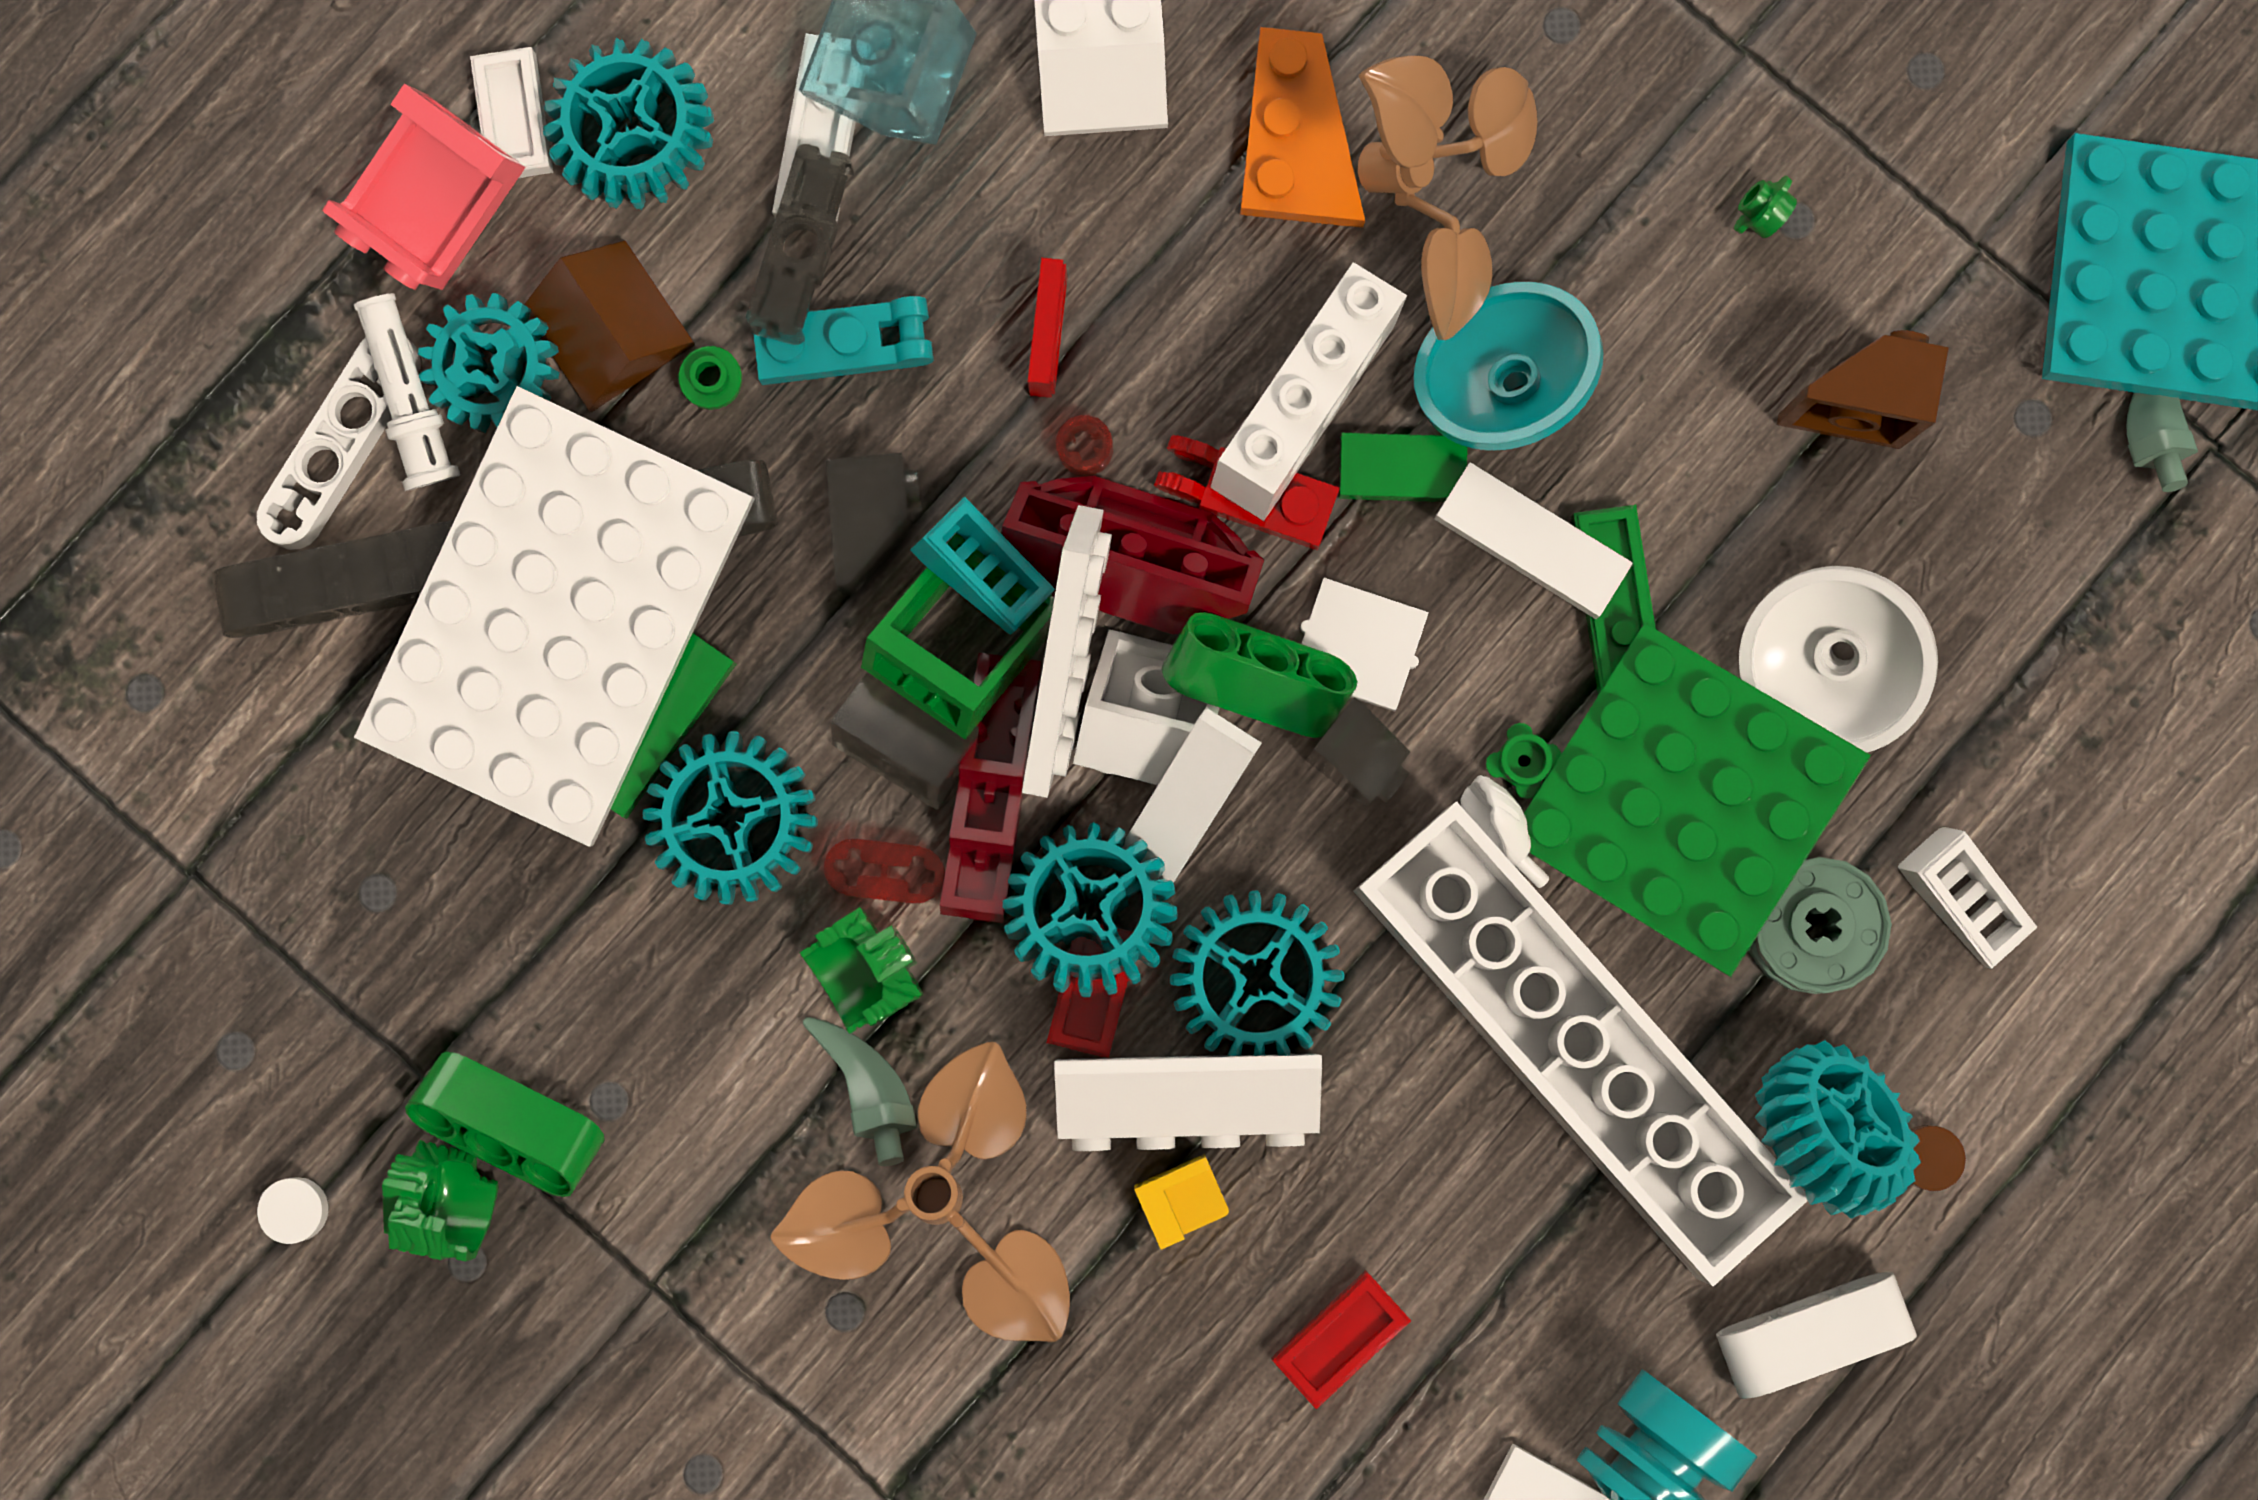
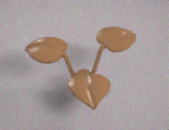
M1393 57L1379 62L1359 74V78L1372 102L1382 142H1371L1364 147L1358 161V176L1361 185L1368 192L1395 193V203L1397 206H1409L1444 226V228L1433 229L1427 235L1422 252L1421 271L1426 302L1438 340H1448L1473 318L1482 307L1489 293L1492 282L1490 250L1480 231L1475 228L1460 230L1459 220L1455 216L1416 197L1415 193L1431 182L1434 174V158L1470 153L1480 149L1481 163L1484 171L1489 176H1507L1517 171L1526 162L1535 142L1537 110L1533 93L1528 87L1529 83L1521 74L1512 68L1506 67L1490 69L1478 78L1469 98L1468 119L1475 137L1463 142L1437 146V143H1440L1444 138L1440 127L1448 120L1453 106V94L1447 74L1439 63L1428 57Z
M987 1042L961 1053L945 1065L927 1085L918 1108L920 1131L930 1143L943 1147L952 1146L949 1155L940 1160L938 1167H923L910 1176L905 1186V1198L899 1199L897 1204L890 1210L881 1213L883 1205L882 1196L873 1182L853 1171L841 1170L830 1172L811 1182L800 1193L787 1215L771 1234L773 1244L798 1266L823 1277L853 1280L875 1272L888 1260L891 1253V1241L883 1225L894 1222L909 1211L928 1224L940 1225L950 1222L985 1258V1260L976 1263L968 1270L962 1286L963 1306L968 1317L979 1329L992 1337L1006 1341L1056 1342L1063 1336L1067 1326L1070 1310L1069 1284L1065 1268L1054 1248L1037 1234L1025 1230H1014L1003 1237L994 1251L958 1213L962 1206L963 1194L959 1183L951 1175V1171L961 1159L963 1151L965 1150L971 1156L978 1159L996 1158L1017 1143L1026 1124L1027 1105L1024 1093L1001 1047L996 1042Z

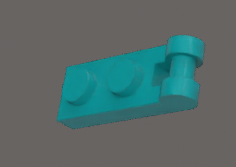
M909 296L886 303L752 318L758 379L761 385L928 365L934 361L932 342L926 340L923 322L929 318L927 299L920 296ZM898 326L900 342L895 345L883 346L881 328Z

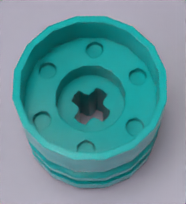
M1642 1369L1617 1403L1622 1412L1637 1427L1633 1435L1628 1438L1609 1427L1601 1425L1596 1434L1617 1450L1619 1454L1610 1464L1590 1448L1585 1447L1576 1460L1587 1469L1601 1489L1600 1491L1610 1500H1705L1696 1490L1703 1478L1725 1490L1733 1492L1757 1459V1456Z

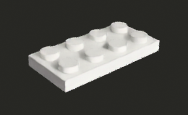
M1078 505L1062 550L1022 793L1048 798L1054 775L1066 777L1071 750H1074L1080 721L1078 708L1081 693L1085 689L1091 657L1088 651L1092 633L1095 631L1101 595H1098L1102 573H1105L1112 534L1100 532L1104 512L1101 509Z

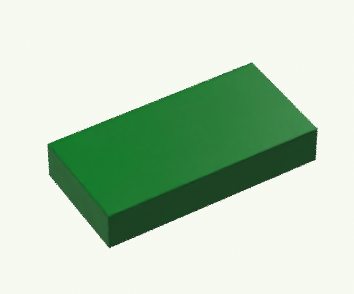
M1341 433L1339 499L1445 502L1467 467V447L1455 443L1445 436Z

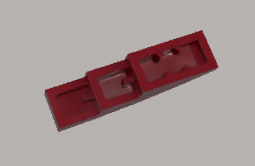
M979 653L974 683L980 686L1003 656ZM1030 660L966 740L964 739L959 765V783L949 835L950 848L940 900V915L1004 923L1005 911L1003 909V900L1008 898V879L1012 872L1023 800L1022 788L1035 716L1041 661Z

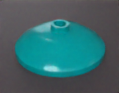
M1512 282L1492 286L1479 311L1452 338L1438 340L1433 327L1425 337L1419 349L1414 367V388L1418 402L1433 427L1443 436L1460 445L1480 450H1506L1535 443L1548 437L1570 422L1592 396L1598 384L1603 366L1604 352L1601 335L1593 316L1584 304L1572 294L1560 288L1537 282ZM1525 385L1519 390L1512 391L1514 388L1518 386Z

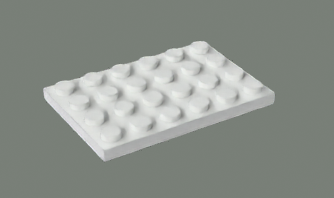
M517 386L354 738L589 847L593 846L755 498Z

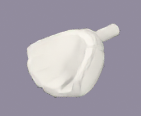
M1477 776L1472 784L1464 790L1460 800L1461 807L1514 866L1537 888L1543 887L1548 882L1549 876L1528 856L1531 840L1527 830V820L1520 805L1506 789L1489 777Z

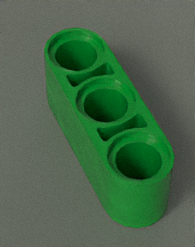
M1206 612L1195 613L1188 619L1161 668L1163 677L1168 685L1186 697L1313 738L1322 737L1329 731L1356 690L1358 683L1356 675L1350 666L1332 654Z
M454 1052L441 1053L405 1107L406 1114L411 1121L427 1133L555 1196L566 1197L573 1193L605 1141L601 1129L584 1115L466 1056Z

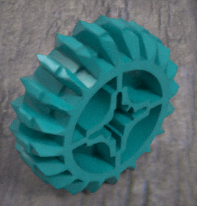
M616 38L612 46L613 54L604 56L599 46L591 44L589 49L593 60L591 63L584 67L579 60L570 58L568 66L575 77L571 81L565 78H554L553 87L562 99L545 101L544 110L554 121L543 125V134L549 142L556 143L550 149L549 155L555 165L565 166L562 176L569 185L574 186L582 183L581 191L589 200H595L604 192L605 201L608 206L615 209L620 206L625 194H628L633 207L642 210L646 202L645 193L652 191L660 203H666L668 193L664 186L671 181L678 188L687 190L689 181L683 172L685 167L692 170H703L705 162L696 149L712 147L713 138L710 132L703 128L714 122V114L710 107L702 105L707 100L708 93L702 83H692L695 73L688 63L684 62L675 66L676 58L673 52L666 47L653 57V49L650 43L642 38L636 45L633 53H629L625 42ZM630 84L624 91L618 94L605 93L614 87ZM663 91L676 102L677 118L672 136L664 133L660 123L655 121L660 110L657 101ZM587 113L594 116L597 123L602 126L601 134L597 139L600 148L594 158L585 152L582 141V129ZM637 116L643 128L637 126L630 131L626 125V132H621L614 121L616 120L621 123L624 119L628 118L632 124V117ZM640 154L654 155V157L643 163L627 166L632 158Z
M736 731L728 733L725 751L720 750L715 736L712 734L704 735L702 737V746L705 756L700 758L691 746L684 744L679 748V752L687 766L680 770L677 766L667 761H664L660 766L663 774L673 779L669 788L666 789L661 785L653 783L648 787L647 792L650 795L664 801L662 809L647 808L643 810V819L655 823L662 822L661 830L650 832L645 836L646 844L652 847L668 845L669 849L657 857L655 864L662 870L671 868L677 863L681 864L672 879V884L677 888H684L695 876L698 877L694 887V897L697 899L707 900L711 895L714 885L718 884L719 902L724 905H731L735 898L736 885H740L746 901L755 902L759 899L756 880L761 878L766 887L773 892H777L782 888V884L773 871L780 865L785 871L793 875H797L801 870L800 865L796 861L787 857L792 846L802 852L809 853L812 851L813 843L805 838L797 837L796 834L798 827L814 828L818 825V818L814 815L798 814V807L815 801V794L812 790L793 792L791 789L800 783L806 774L799 766L790 768L782 774L779 772L789 757V754L782 748L776 749L766 760H763L767 741L760 736H755L750 741L745 753L743 752L742 736ZM744 767L760 772L773 786L777 795L764 799L760 796L749 799L742 798L736 789L735 782L730 780L727 768ZM709 775L710 781L707 782L709 799L707 805L700 812L688 816L687 820L681 822L683 806L688 794L702 778ZM726 798L731 806L740 811H750V813L745 814L744 823L737 822L741 828L734 833L735 838L730 830L722 826L710 825L717 822L718 813L725 815L720 809L727 804ZM781 814L779 831L774 843L759 860L753 863L751 854L754 853L752 836L755 829L760 824L773 820V816ZM717 837L722 842L726 855L731 857L734 870L720 871L707 867L692 854L685 841L694 838Z
M1094 822L1088 827V839L1078 840L1074 827L1067 825L1063 829L1066 844L1056 847L1052 838L1043 836L1040 839V844L1045 857L1039 859L1034 854L1028 852L1021 856L1022 865L1030 873V876L1011 874L1008 884L1020 896H1011L1003 900L1005 913L1018 917L1005 925L1007 937L1015 940L1024 939L1014 950L1017 959L1020 962H1024L1037 957L1033 963L1031 973L1038 981L1046 978L1054 969H1057L1053 985L1055 990L1061 993L1065 992L1069 987L1073 977L1078 978L1079 992L1082 997L1091 996L1093 980L1095 979L1103 980L1107 994L1117 993V983L1114 975L1124 972L1128 981L1133 985L1139 983L1141 975L1135 962L1141 960L1147 966L1153 968L1159 965L1160 956L1149 944L1171 945L1173 940L1172 932L1160 924L1175 921L1178 916L1176 906L1162 902L1175 894L1172 880H1157L1165 871L1163 860L1158 857L1141 863L1148 850V845L1144 840L1140 839L1134 842L1125 850L1123 849L1126 839L1124 829L1116 828L1111 833L1108 842L1102 841L1100 825ZM1086 865L1106 866L1118 870L1124 875L1118 878L1113 874L1103 880H1091L1084 877L1077 867ZM1058 878L1066 894L1065 901L1057 911L1051 914L1053 921L1039 929L1038 920L1041 901L1047 889ZM1075 889L1080 892L1085 901L1093 899L1095 906L1098 900L1101 901L1099 904L1102 913L1101 918L1106 931L1102 930L1096 919L1088 921L1086 913L1082 920L1079 919L1081 916L1080 903ZM1140 891L1143 897L1141 918L1134 932L1123 942L1114 921L1117 914L1129 905L1127 899ZM1078 937H1086V939L1095 941L1104 953L1094 956H1080L1065 952L1055 945L1061 941L1067 945Z
M1257 890L1250 891L1247 899L1249 911L1244 912L1239 911L1237 900L1233 895L1225 896L1223 904L1228 917L1220 921L1213 909L1209 906L1205 907L1200 913L1211 929L1204 935L1196 927L1187 925L1183 931V934L1189 940L1198 944L1195 952L1192 953L1180 948H1176L1173 952V959L1179 962L1190 963L1189 974L1176 973L1170 975V984L1174 986L1190 985L1191 996L1182 997L1174 1001L1175 1009L1182 1011L1195 1005L1200 1014L1188 1022L1186 1025L1187 1031L1193 1034L1207 1023L1214 1031L1206 1039L1204 1047L1212 1052L1219 1046L1222 1038L1225 1037L1232 1040L1227 1056H1241L1243 1044L1253 1045V1056H1265V1045L1274 1044L1276 1055L1291 1056L1290 1049L1285 1039L1294 1036L1301 1047L1309 1049L1313 1046V1041L1303 1027L1310 1021L1315 1027L1323 1031L1328 1030L1331 1022L1325 1016L1317 1013L1316 1010L1320 1003L1329 1007H1339L1341 1003V997L1338 995L1323 992L1324 982L1344 980V972L1342 970L1324 971L1322 962L1324 959L1333 958L1340 954L1338 945H1329L1318 950L1313 940L1325 934L1328 930L1327 925L1324 922H1320L1306 932L1300 926L1309 912V908L1304 904L1299 905L1294 910L1290 919L1281 915L1286 904V896L1283 894H1276L1272 900L1270 911L1261 910L1260 892ZM1261 924L1278 929L1265 948L1255 955L1242 954L1218 940L1226 932L1243 925ZM1293 941L1296 942L1303 952L1308 965L1309 987L1305 999L1295 993L1283 981L1280 974L1281 962ZM1275 949L1276 954L1268 964L1270 969L1266 976L1273 982V987L1284 994V999L1273 991L1263 995L1261 989H1257V997L1247 995L1240 1007H1238L1237 1002L1244 993L1243 987L1247 979L1240 973V968L1229 962L1228 957H1231L1241 965L1250 960L1252 966L1255 967L1257 959L1265 961L1272 950ZM1207 956L1219 963L1231 975L1234 982L1232 995L1219 1016L1212 1009L1204 991L1203 969ZM1260 1000L1271 1001L1294 1015L1284 1025L1266 1032H1246L1235 1028L1243 1014L1255 1002Z
M1824 1040L1816 1045L1807 1044L1801 1049H1793L1781 1057L1779 1062L1771 1066L1769 1072L1761 1078L1763 1087L1755 1094L1758 1104L1762 1107L1755 1116V1119L1767 1131L1761 1142L1772 1147L1777 1157L1773 1166H1783L1790 1176V1188L1801 1186L1805 1190L1806 1198L1810 1205L1822 1202L1825 1210L1831 1216L1843 1212L1852 1219L1859 1215H1867L1875 1209L1881 1211L1896 1202V1197L1903 1194L1907 1187L1916 1181L1913 1170L1921 1161L1913 1149L1920 1140L1908 1127V1123L1913 1116L1902 1110L1897 1100L1900 1093L1892 1092L1885 1084L1884 1072L1874 1073L1870 1069L1865 1055L1854 1058L1850 1049L1845 1044L1834 1048Z

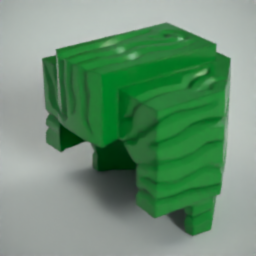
M861 907L835 922L832 927H827L824 931L817 933L815 937L818 941L799 952L826 991L849 1034L855 1032L857 1027L861 1028L867 1024L870 1026L876 1025L877 1022L890 1017L899 1009H902L908 1003L915 1001L923 995L921 988L910 971V968L916 965L917 961L897 928L891 925L879 932Z
M419 1140L411 1157L401 1154L396 1155L395 1162H392L391 1170H388L387 1178L384 1179L382 1184L384 1233L388 1234L389 1249H397L402 1252L408 1251L410 1254L420 1256L427 1255L429 1258L437 1260L455 1257L456 1260L466 1262L476 1258L490 1227L499 1190L498 1181L493 1179L488 1181L486 1177L479 1175L477 1172V1157L463 1150L458 1151L453 1147L447 1149L445 1145L441 1144L437 1147L435 1143L429 1142L426 1144L423 1140Z

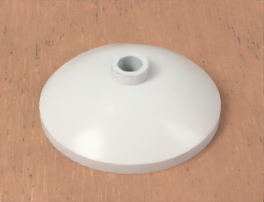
M1828 566L1807 570L1777 585L1763 598L1750 616L1743 632L1739 649V670L1743 681L1866 753L1877 750L1898 739L1918 720L1930 700L1938 669L1937 646L1932 628L1925 614L1912 597L1885 577L1864 569L1846 566ZM1837 642H1846L1852 646L1855 655L1849 660L1838 659L1832 652V645Z

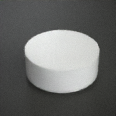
M301 1177L283 1179L273 1183L262 1194L257 1209L258 1221L265 1234L274 1241L284 1244L302 1242L314 1237L323 1228L328 1217V1201L324 1191L309 1179Z

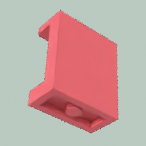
M404 84L390 104L402 113L401 117L347 198L342 203L328 200L322 211L339 223L334 230L338 237L363 253H367L372 248L385 257L388 261L383 269L405 286L416 290L419 284L443 290L526 167L428 94Z

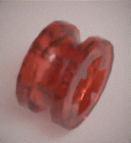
M1090 415L1075 416L1061 426L1056 437L1058 456L1063 466L1071 473L1079 476H1093L1102 472L1110 464L1114 453L1113 440L1107 425L1099 418ZM1080 431H1088L1091 440L1102 439V448L1094 447L1095 457L1090 460L1082 461L1079 452L1073 451L1068 453L1067 451L1069 442L1076 444L1074 434Z

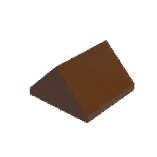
M625 240L560 257L524 304L531 309L528 320L539 318L548 325L549 329L541 337V340L550 341L558 346L559 353L554 355L553 358L591 413L695 345Z

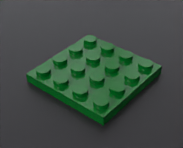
M1644 623L1526 809L1524 815L1527 820V830L1531 840L1529 853L1731 978L1870 760L1871 755Z

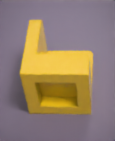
M1205 1154L1134 1185L1136 1195L1161 1250L1184 1240L1185 1234L1221 1219L1229 1213L1228 1206Z

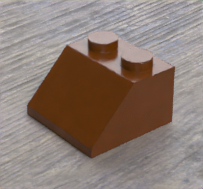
M1898 330L1891 332L1890 336L1883 335L1809 384L1779 412L1777 425L1901 449L1936 423L1949 347L1930 344V338L1927 335L1915 331Z

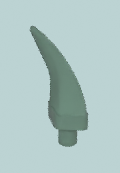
M2133 393L2127 414L2126 429L2129 442L2128 448L2134 466L2155 469L2163 492H2173L2182 489L2188 484V480L2181 460L2197 453L2198 449L2192 431L2188 428L2180 399L2162 395Z
M806 1017L803 1020L804 1027L833 1058L844 1073L852 1111L850 1114L854 1136L874 1139L879 1166H892L903 1162L904 1157L899 1134L916 1129L917 1126L913 1105H911L905 1086L897 1073L876 1050L856 1035L849 1034L847 1030L829 1022Z

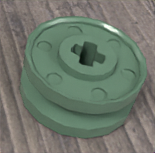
M1823 857L1805 860L1753 942L1749 953L1765 976L1787 990L1809 994H1824L1852 988L1874 973L1888 950L1892 923L1886 899L1869 875L1846 861ZM1823 913L1828 922L1822 928L1828 932L1827 937L1810 939L1806 934V930L1812 925L1805 920V917L1807 915L1813 916Z

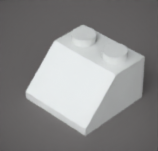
M1034 0L1044 136L1168 128L1161 0Z
M1109 629L1085 705L1073 764L1096 769L1106 774H1116L1158 785L1206 707L1218 714L1219 707L1186 697L1168 685L1163 677L1161 668L1173 645Z

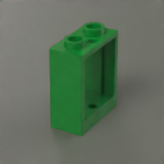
M956 533L947 544L955 552L966 540ZM976 549L964 562L974 570L986 556ZM996 566L983 581L992 589L1006 572ZM926 568L867 637L861 668L966 740L1047 640L1054 598L1050 594L1018 627L1024 632L980 686H978L907 637L950 587L930 569ZM1017 582L1001 600L1010 608L1027 589Z

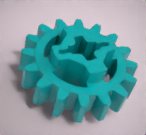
M496 293L491 294L487 307H485L481 299L473 294L466 295V311L463 313L450 305H446L443 308L445 317L448 320L445 327L442 328L430 323L426 327L430 335L436 338L434 347L418 349V355L432 362V368L419 374L420 381L429 386H438L428 399L430 403L441 409L450 406L447 419L462 425L469 418L470 427L481 433L487 432L491 419L498 428L517 386L550 401L552 397L541 386L544 380L559 379L560 374L557 370L546 365L547 358L559 353L558 346L550 341L539 340L549 329L548 325L539 318L528 321L531 309L519 301H516L508 309L507 299ZM497 323L510 326L511 328L507 331L501 328L494 334H487L482 332L479 326ZM479 346L494 354L491 358V363L495 368L493 372L499 381L484 373L487 364L483 359L485 355ZM455 351L454 363L452 365V357ZM527 361L525 375L521 381L523 365ZM484 392H490L499 399L498 402L490 404H478L467 400L470 396L477 398Z

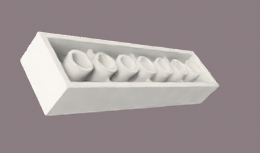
M1457 801L1447 807L1353 891L1696 1279L1711 1286L1716 1285L1807 1202L1806 1193L1801 1186L1790 1188V1176L1783 1166H1773L1776 1158Z

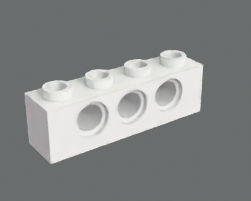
M1353 262L1219 458L1210 488L1264 521L1393 330L1407 295Z

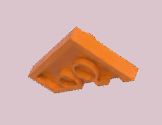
M1260 27L1240 215L1364 227L1365 217L1322 33Z

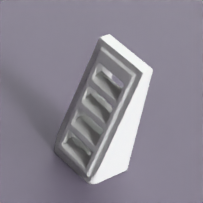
M1947 827L1936 830L1898 865V869L1911 886L1985 968L1992 969L2037 928L1965 831ZM1967 874L1971 880L1952 896L1948 890ZM1985 894L1989 900L1968 917L1965 911ZM2002 913L2007 920L1985 939L1980 931Z

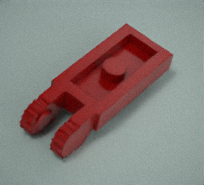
M1179 435L1171 436L1167 447L1168 451L1180 459L1192 461L1210 467L1213 470L1207 487L1180 474L1160 471L1154 483L1156 488L1178 498L1199 504V509L1213 513L1216 516L1314 550L1319 549L1340 489L1339 487L1296 473L1269 515L1263 521L1210 488L1218 460L1226 448L1220 447V450H1217L1206 443L1192 440L1191 438Z

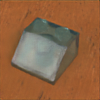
M832 0L799 91L804 96L881 135L936 145L977 33L954 0Z

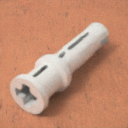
M394 293L359 301L354 304L355 311L358 312L373 358V364L392 421L387 422L388 429L385 431L389 440L396 441L407 475L402 484L404 490L409 491L458 477L460 472L458 466L450 465L439 430L444 424L442 415H438L436 409L429 410L414 357L395 303L396 297Z

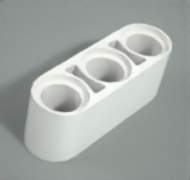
M1882 1272L1856 1279L1740 1321L1716 1333L1739 1398L1747 1399L1784 1389L1897 1348L1914 1340L1917 1334L1894 1273Z

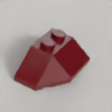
M1097 476L1061 478L1038 484L1036 481L1020 482L1002 525L1001 534L1053 586L1055 590L1051 593L1052 596L1055 597L1062 550L1078 505L1104 510L1100 532L1112 534L1105 573H1102L1098 595H1101L1099 611L1173 635L1181 633L1188 619L1195 613L1206 612L1229 619L1248 612L1264 559L1256 551H1249L1240 537L1215 514Z

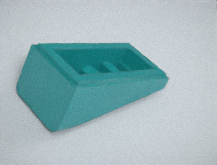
M966 497L962 498L910 549L928 569L1010 635L1055 590ZM957 533L966 541L954 552L946 542ZM977 549L986 558L972 570L964 561ZM998 566L1006 574L991 589L983 579ZM1018 582L1027 590L1009 608L1001 598Z

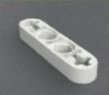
M366 337L354 352L259 505L257 525L261 534L280 547L295 550L312 544L321 533L384 432L387 422L392 419L385 396L381 398L367 385L359 383L363 375L372 382H375L378 377ZM408 340L410 350L412 351L414 357L415 366L419 374V371L421 369V356L418 355L417 347L410 340ZM378 378L376 382L381 386L380 380ZM353 397H365L369 399L372 405L370 420L365 426L358 429L344 427L340 417L343 405ZM320 450H332L339 459L337 473L326 482L317 483L312 481L307 473L309 459ZM298 482L310 492L320 495L321 497L315 504L292 490L295 483ZM298 506L296 515L303 520L301 527L297 531L287 527L280 535L283 524L276 519L278 513L282 509L292 512Z

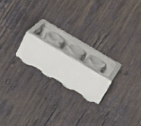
M1302 1053L1290 1054L1291 1056L1266 1054L1265 1056L1216 1055L1057 1059L1054 1061L1058 1139H1072V1151L1111 1150L1110 1138L1136 1137L1137 1149H1174L1175 1136H1201V1148L1240 1147V1135L1266 1134V1146H1304V1133H1320L1322 1055Z

